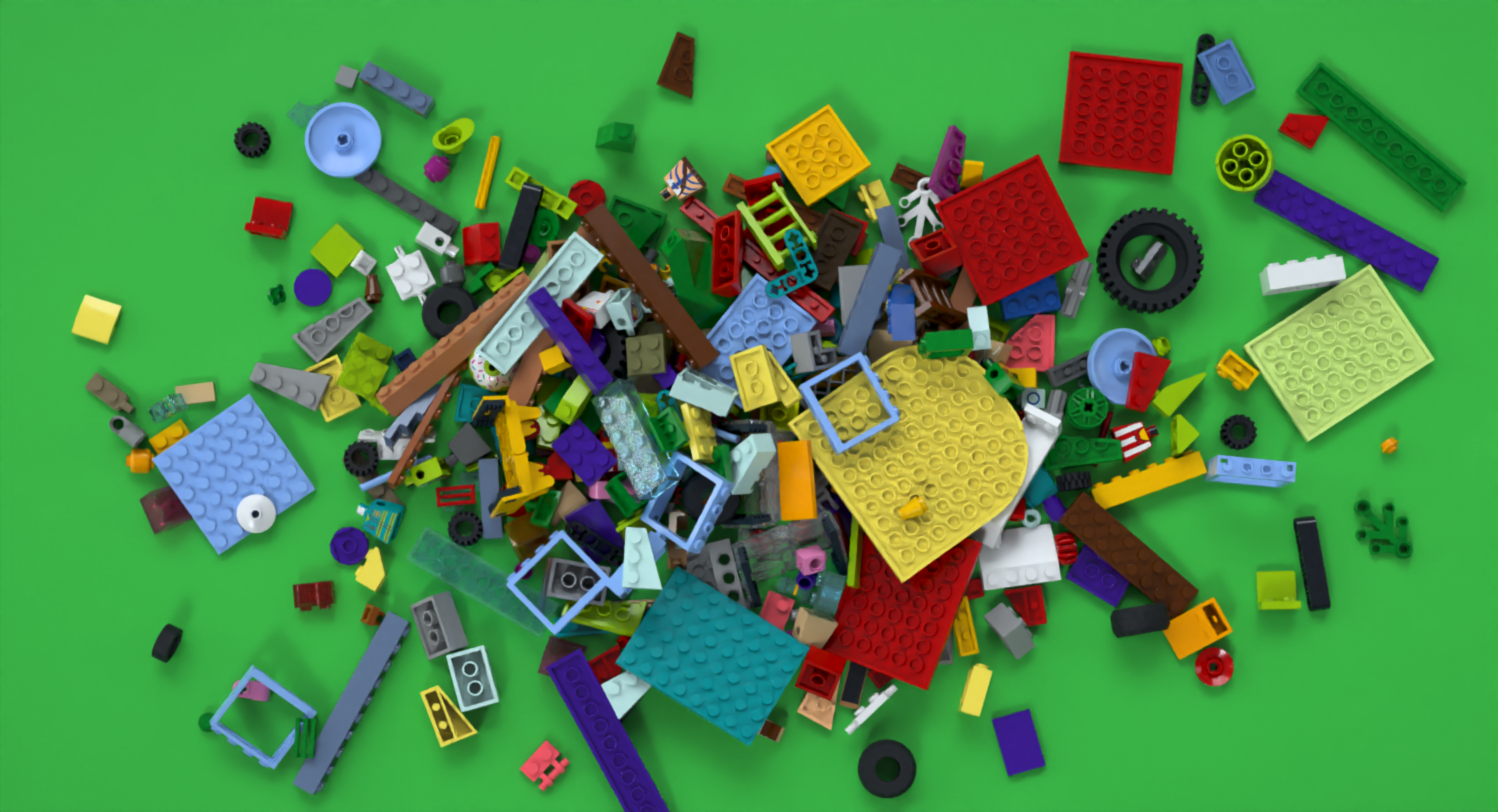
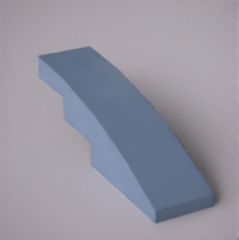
M894 205L875 209L882 242L902 250V261L898 267L896 266L894 274H897L901 268L903 270L910 269Z
M439 383L425 392L401 413L383 436L386 446L393 448L402 433L410 436L417 423L423 419L442 384Z
M498 458L478 459L484 540L503 538L502 516L491 519L488 510L491 503L494 504L497 494L500 491Z

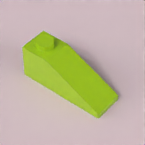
M1203 372L1166 386L1161 391L1157 389L1150 405L1167 419L1207 374Z
M580 375L577 376L553 414L569 425L580 418L593 394Z

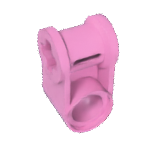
M240 680L233 684L232 689L236 687ZM249 681L245 686L247 691H243L242 694L237 696L269 702L271 689L260 681Z

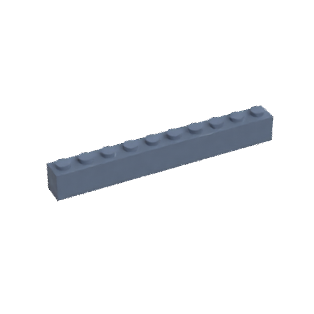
M391 611L387 612L315 742L314 758H306L292 784L312 795L322 791L325 786L323 781L326 775L330 776L334 770L335 765L333 763L336 757L340 758L345 748L342 746L346 740L349 741L354 733L352 728L355 723L358 724L364 715L362 713L365 705L368 707L373 699L371 694L375 688L378 689L383 681L381 676L384 671L387 672L391 667L392 661L390 660L393 654H398L402 646L400 644L402 638L408 636L411 630L409 626L411 622Z

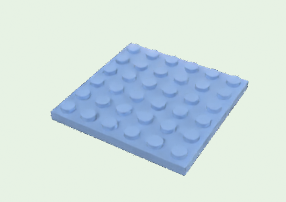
M250 394L152 459L218 555L252 533L242 528L237 519V508L244 498L254 494L266 496L273 502L277 516L316 489ZM254 510L252 516L255 518L259 517V512Z

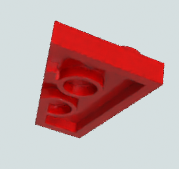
M1142 352L1134 353L1125 408L1138 412L1146 411L1171 360Z

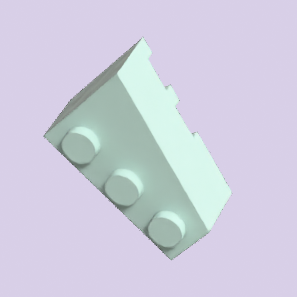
M687 366L677 375L669 396L709 410L718 416L726 417L731 412L739 391L702 372L698 373L696 369L693 370L690 366Z

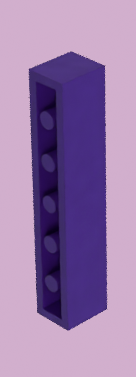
M543 286L528 296L525 302L592 393L596 396L610 386L614 379L546 288Z

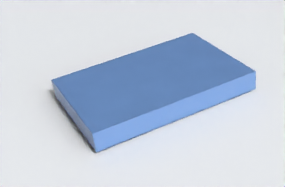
M1231 38L1197 55L1223 106L1256 89Z

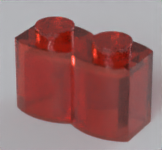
M334 581L293 585L295 608H300V612L312 611L314 606H319V610L330 609L332 604H336Z

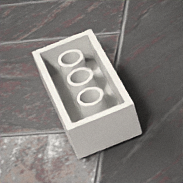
M1336 254L1324 256V259L1317 260V257H1311L1300 263L1298 260L1287 261V264L1284 265L1279 263L1268 264V267H1265L1259 273L1262 295L1267 296L1338 285L1346 279L1343 257H1336Z

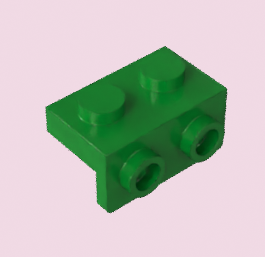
M668 407L657 417H649L647 419L649 429L663 453L676 452L690 441L674 407Z

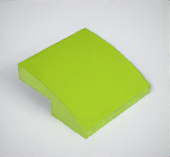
M336 223L310 250V253L331 274L338 278L353 262L359 251H364L365 248L339 223Z

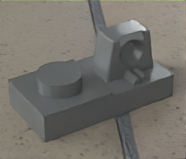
M1156 241L1148 249L1144 259L1136 257L1130 265L1143 282H1146L1167 254L1164 245Z

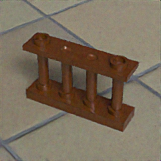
M915 268L905 270L903 275L898 278L899 282L912 287L920 303L919 307L913 310L916 317L952 330L957 329L968 321L966 313L954 309L945 289L952 285L951 282Z

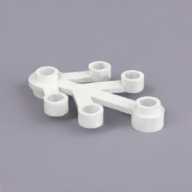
M929 177L922 178L914 192L899 200V205L902 208H909L911 202L921 196L920 204L903 216L897 217L898 222L900 218L905 219L903 225L899 224L900 227H905L909 220L918 215L914 236L908 241L909 248V242L922 237L925 217L932 224L934 232L937 231L936 226L938 224L945 229L944 224L938 221L928 206L929 198L934 204L941 202L940 198L932 190L926 191L924 189V185L929 183ZM904 199L908 200L907 206H903L902 201Z

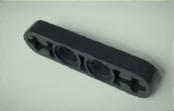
M1208 33L1202 34L1196 43L1190 101L1196 107L1203 106L1209 97L1210 80L1203 66L1199 64L1197 56L1203 53L1199 52V50L1203 51L1204 43H1201L1204 39H1207V42L1210 43L1206 47V51L1215 46L1214 37ZM1197 75H1204L1206 83H1198L1196 80ZM1205 88L1201 91V97H1204V99L1198 102V99L1194 96H1197L1199 89Z
M576 519L569 520L566 523L565 531L571 539L617 568L624 563L623 561L618 563L617 558L613 556L615 552L616 555L622 557L624 555L622 548ZM577 525L578 530L582 532L581 537L576 531L571 533L570 527ZM589 534L595 536V540L591 544L585 543V537ZM603 545H610L611 549L608 553L603 554L600 552V548Z

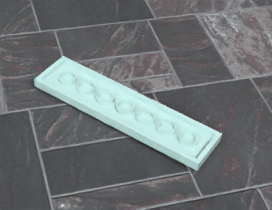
M574 231L475 351L506 376L544 330V327L526 305L527 297L544 286L561 308L562 300L570 299L605 256Z

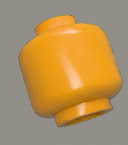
M134 448L131 450L130 455H126V466H130L132 473L147 474L151 469H154V462L152 460L154 454L151 453L150 449Z

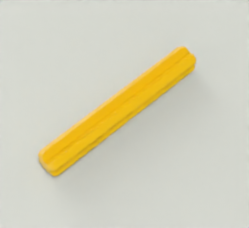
M491 136L475 201V207L478 209H485L501 143V138L498 136Z

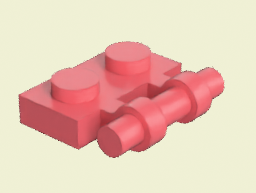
M546 740L523 764L520 770L533 782L540 777L543 781L538 787L545 791L548 786L551 787L554 784V780L560 773L563 774L566 771V767L570 762L564 758L559 763L556 758L561 753ZM552 764L555 768L547 776L544 771Z

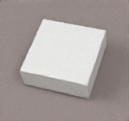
M360 250L350 266L364 276H367L377 260L363 250Z

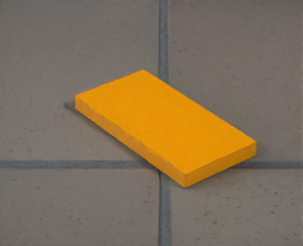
M811 440L775 443L782 521L818 518Z

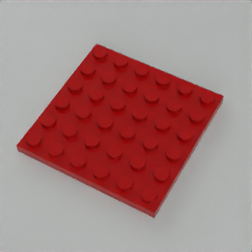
M1070 51L1058 163L1171 176L1173 173L1183 64Z
M1039 154L934 204L950 238L957 246L960 259L983 306L986 305L987 307L1089 258L1085 246Z

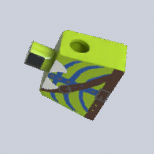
M434 457L410 469L411 475L406 476L404 481L407 488L414 485L426 487L453 476L449 465L444 460L445 458Z

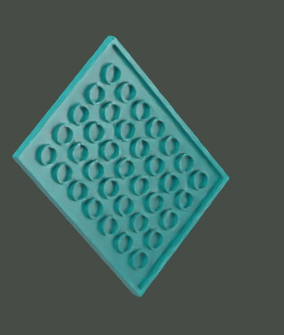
M677 566L615 664L750 747L810 647L800 643L797 639Z

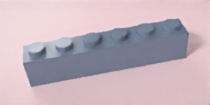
M877 242L836 346V351L850 357L859 352L863 356L865 355L868 338L871 339L874 333L875 320L878 321L881 315L882 302L885 303L888 297V286L895 279V268L902 261V250L882 242Z

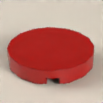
M591 180L578 181L572 186L568 194V199L578 204L573 213L579 217H583L601 203L605 206L606 197L600 184Z

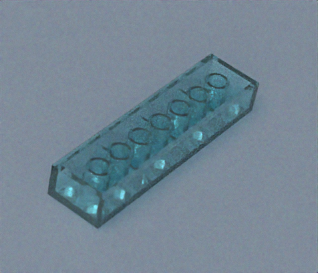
M425 526L406 560L542 639L547 627L506 586L508 583L506 579L510 576L508 573ZM519 580L515 586L552 622L561 604Z

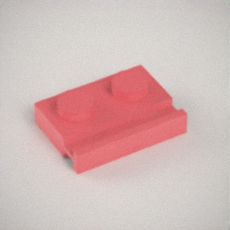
M769 590L759 616L783 631L795 600Z

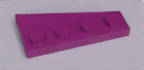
M955 125L948 127L927 186L942 200L955 195L960 189L958 176L962 173L960 160L964 158L966 135Z

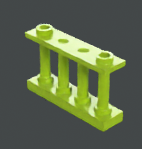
M773 182L772 190L774 193L752 206L748 205L746 207L742 201L736 205V208L741 211L743 222L776 270L780 272L785 268L784 261L790 253L787 248L783 251H777L774 246L777 241L783 238L787 230L799 229L804 235L803 239L806 245L810 244L813 250L817 249L818 238L814 231H809L786 198L787 194L782 186L778 187L776 182ZM779 199L784 207L761 222L759 220L756 221L753 217L755 212ZM787 214L790 215L794 223L772 236H766L763 232L764 228ZM794 243L795 246L791 248L793 250L796 247L802 246V244Z

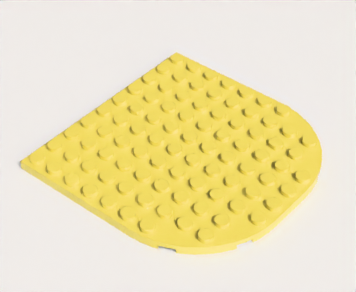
M917 345L896 349L869 366L872 372L878 374L881 380L879 384L882 389L888 391L891 398L889 401L892 406L895 405L900 412L898 423L839 456L834 452L809 408L787 423L799 441L811 440L813 461L901 583L1002 512L1012 502L1022 486L1028 466V443L1026 442L1023 424L1006 397H1000L983 376L986 372L985 369L967 356L922 360V355L918 354ZM863 371L818 401L843 444L890 418ZM921 496L928 508L924 512L925 514L902 520L897 510L901 509L914 497L918 498Z

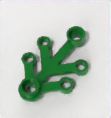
M1367 500L1357 501L1354 504V511L1358 515H1364L1379 531L1359 529L1355 533L1356 539L1359 541L1366 539H1388L1392 545L1372 543L1369 546V552L1373 555L1394 553L1400 559L1410 557L1413 547L1407 541L1408 518L1401 516L1396 519V525L1399 527L1398 539L1393 534V512L1395 511L1393 503L1388 502L1382 506V511L1385 513L1384 525L1370 511L1371 504ZM1360 504L1364 506V511L1359 510L1358 506ZM1387 505L1391 506L1390 512L1386 511ZM1400 519H1404V520H1405V525H1404V526L1400 525V523H1399V520H1400ZM1360 531L1364 532V538L1359 537ZM1374 545L1378 547L1377 552H1374L1372 550V547ZM1400 546L1405 547L1404 553L1400 552Z

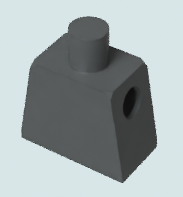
M467 422L448 443L452 453L444 460L451 468L459 461L467 467L477 462L478 459L491 454L493 451L471 424Z

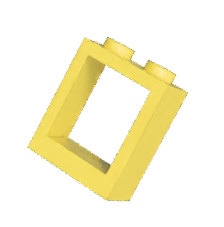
M980 663L970 666L957 711L980 717L993 672L988 670L989 666Z

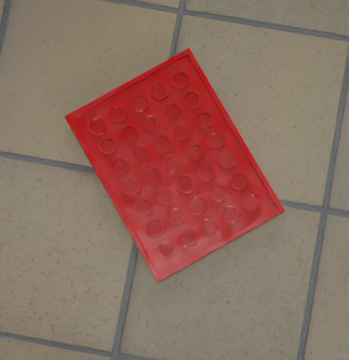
M865 533L862 546L859 588L849 587L846 583L833 617L838 625L822 650L928 691L984 544L965 538L901 583Z

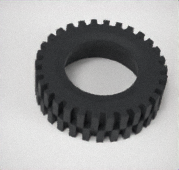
M1152 207L1150 210L1141 208L1138 212L1133 210L1128 215L1125 214L1117 220L1102 238L1101 245L1097 251L1099 255L1096 257V263L1099 265L1096 268L1097 273L1101 275L1099 281L1100 283L1104 282L1105 287L1103 289L1105 292L1109 291L1112 294L1110 298L1112 300L1116 298L1119 301L1118 305L1121 307L1126 305L1128 306L1127 310L1133 311L1135 309L1140 314L1144 312L1153 314L1156 311L1161 313L1181 303L1195 289L1196 283L1200 280V272L1203 270L1204 265L1201 264L1204 254H1200V251L1203 249L1202 244L1197 243L1198 235L1192 234L1191 231L1194 228L1191 225L1187 227L1184 224L1186 222L1184 218L1178 220L1176 218L1178 214L1174 212L1169 215L1167 214L1168 210L1162 209L1157 211L1155 207ZM1143 235L1156 236L1164 240L1173 250L1176 259L1175 273L1170 282L1162 288L1142 290L1130 284L1124 277L1120 267L1121 253L1125 245L1136 237Z

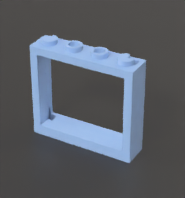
M861 352L808 380L798 388L837 456L891 427L900 420L898 408L890 403L889 399L891 398L888 391L882 389L879 384L881 380L878 374L872 372L869 367L871 363L866 355L863 356ZM858 361L890 418L843 444L810 387Z
M677 450L672 454L640 519L686 551L700 554L735 484L703 463L693 461V457L689 454ZM687 465L716 483L688 541L659 522Z
M1217 455L1205 462L1207 473L1204 474V481L1282 488L1295 482L1296 462ZM1221 459H1227V463H1222L1220 461Z
M556 530L549 537L551 541L546 546L542 544L535 551L536 555L532 559L527 558L521 564L522 569L518 573L514 571L506 579L508 581L506 586L554 635H557L606 587L605 583L610 579L563 530L560 532ZM563 539L601 579L553 625L515 584Z
M651 530L648 537L656 563L668 549L667 539L658 530L656 533ZM624 563L605 583L622 600L633 590L622 587Z
M252 664L209 722L212 726L211 729L216 734L221 735L223 733L228 737L226 740L234 746L238 744L244 748L242 751L251 758L254 755L260 759L258 762L266 768L270 766L272 769H275L295 742V727L273 756L270 757L219 721L252 676L305 713L301 718L313 719L317 711ZM301 722L300 734L303 732L304 722Z

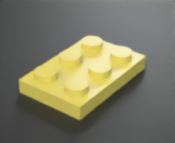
M759 345L729 356L744 412L781 401L766 345Z
M337 354L303 370L333 376L319 407L327 423L362 407L357 394L336 384L344 368L341 366L342 362Z
M690 403L680 405L686 432L690 438L689 445L693 461L714 463L712 452L713 446H717L715 439L716 433L711 422V412Z

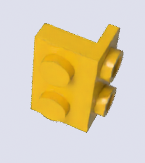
M1230 349L1214 367L1217 369L1219 376L1224 379L1228 378L1233 382V387L1239 391H1246L1259 374L1256 369Z

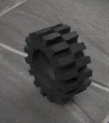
M247 122V125L242 124V128H237L238 132L234 134V143L241 154L247 158H254L255 156L259 158L261 154H266L265 150H269L270 147L268 145L271 144L268 132L261 124ZM252 133L259 136V143L254 147L247 146L245 143L246 137Z
M1237 414L1226 419L1221 425V440H1224V444L1228 445L1230 449H1245L1255 441L1257 427H1254L1255 423L1250 420V417ZM1235 425H1241L1245 429L1246 434L1243 439L1238 440L1232 436L1231 430Z
M355 441L344 452V465L351 475L366 477V475L370 476L377 469L376 467L379 464L378 451L369 442ZM359 452H364L369 457L368 463L364 466H358L354 462V456Z
M1090 471L1056 476L1058 492L1093 487Z
M462 511L451 517L447 529L450 538L456 544L465 547L472 546L481 539L483 526L481 519L476 514L470 511ZM464 521L470 522L473 526V531L469 536H462L458 531L459 525Z

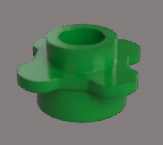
M278 284L277 287H271L267 292L268 300L274 306L286 300L283 285Z

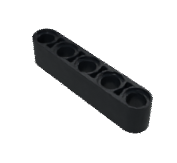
M529 182L523 183L499 260L498 268L500 270L514 273L521 268L542 200L544 186Z
M1314 516L1294 518V532L1309 611L1330 609L1331 602L1316 519Z

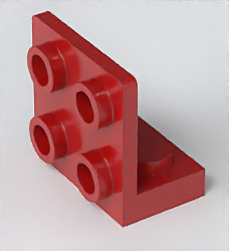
M255 197L250 223L246 222L244 230L248 234L286 241L293 204Z

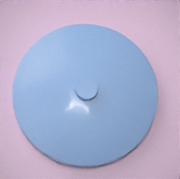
M339 102L322 108L310 120L305 133V148L310 160L321 172L335 178H351L367 171L377 160L382 146L381 131L375 118L366 109L353 103Z
M1128 328L1110 330L1102 334L1089 351L1087 371L1090 382L1094 389L1099 390L1106 400L1113 404H1126L1134 353L1142 352L1157 356L1152 343L1138 331Z

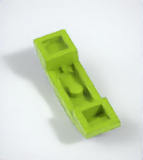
M516 166L513 167L504 181L519 193L524 182L544 186L540 206L552 210L557 216L567 221L578 206L577 203L543 185Z

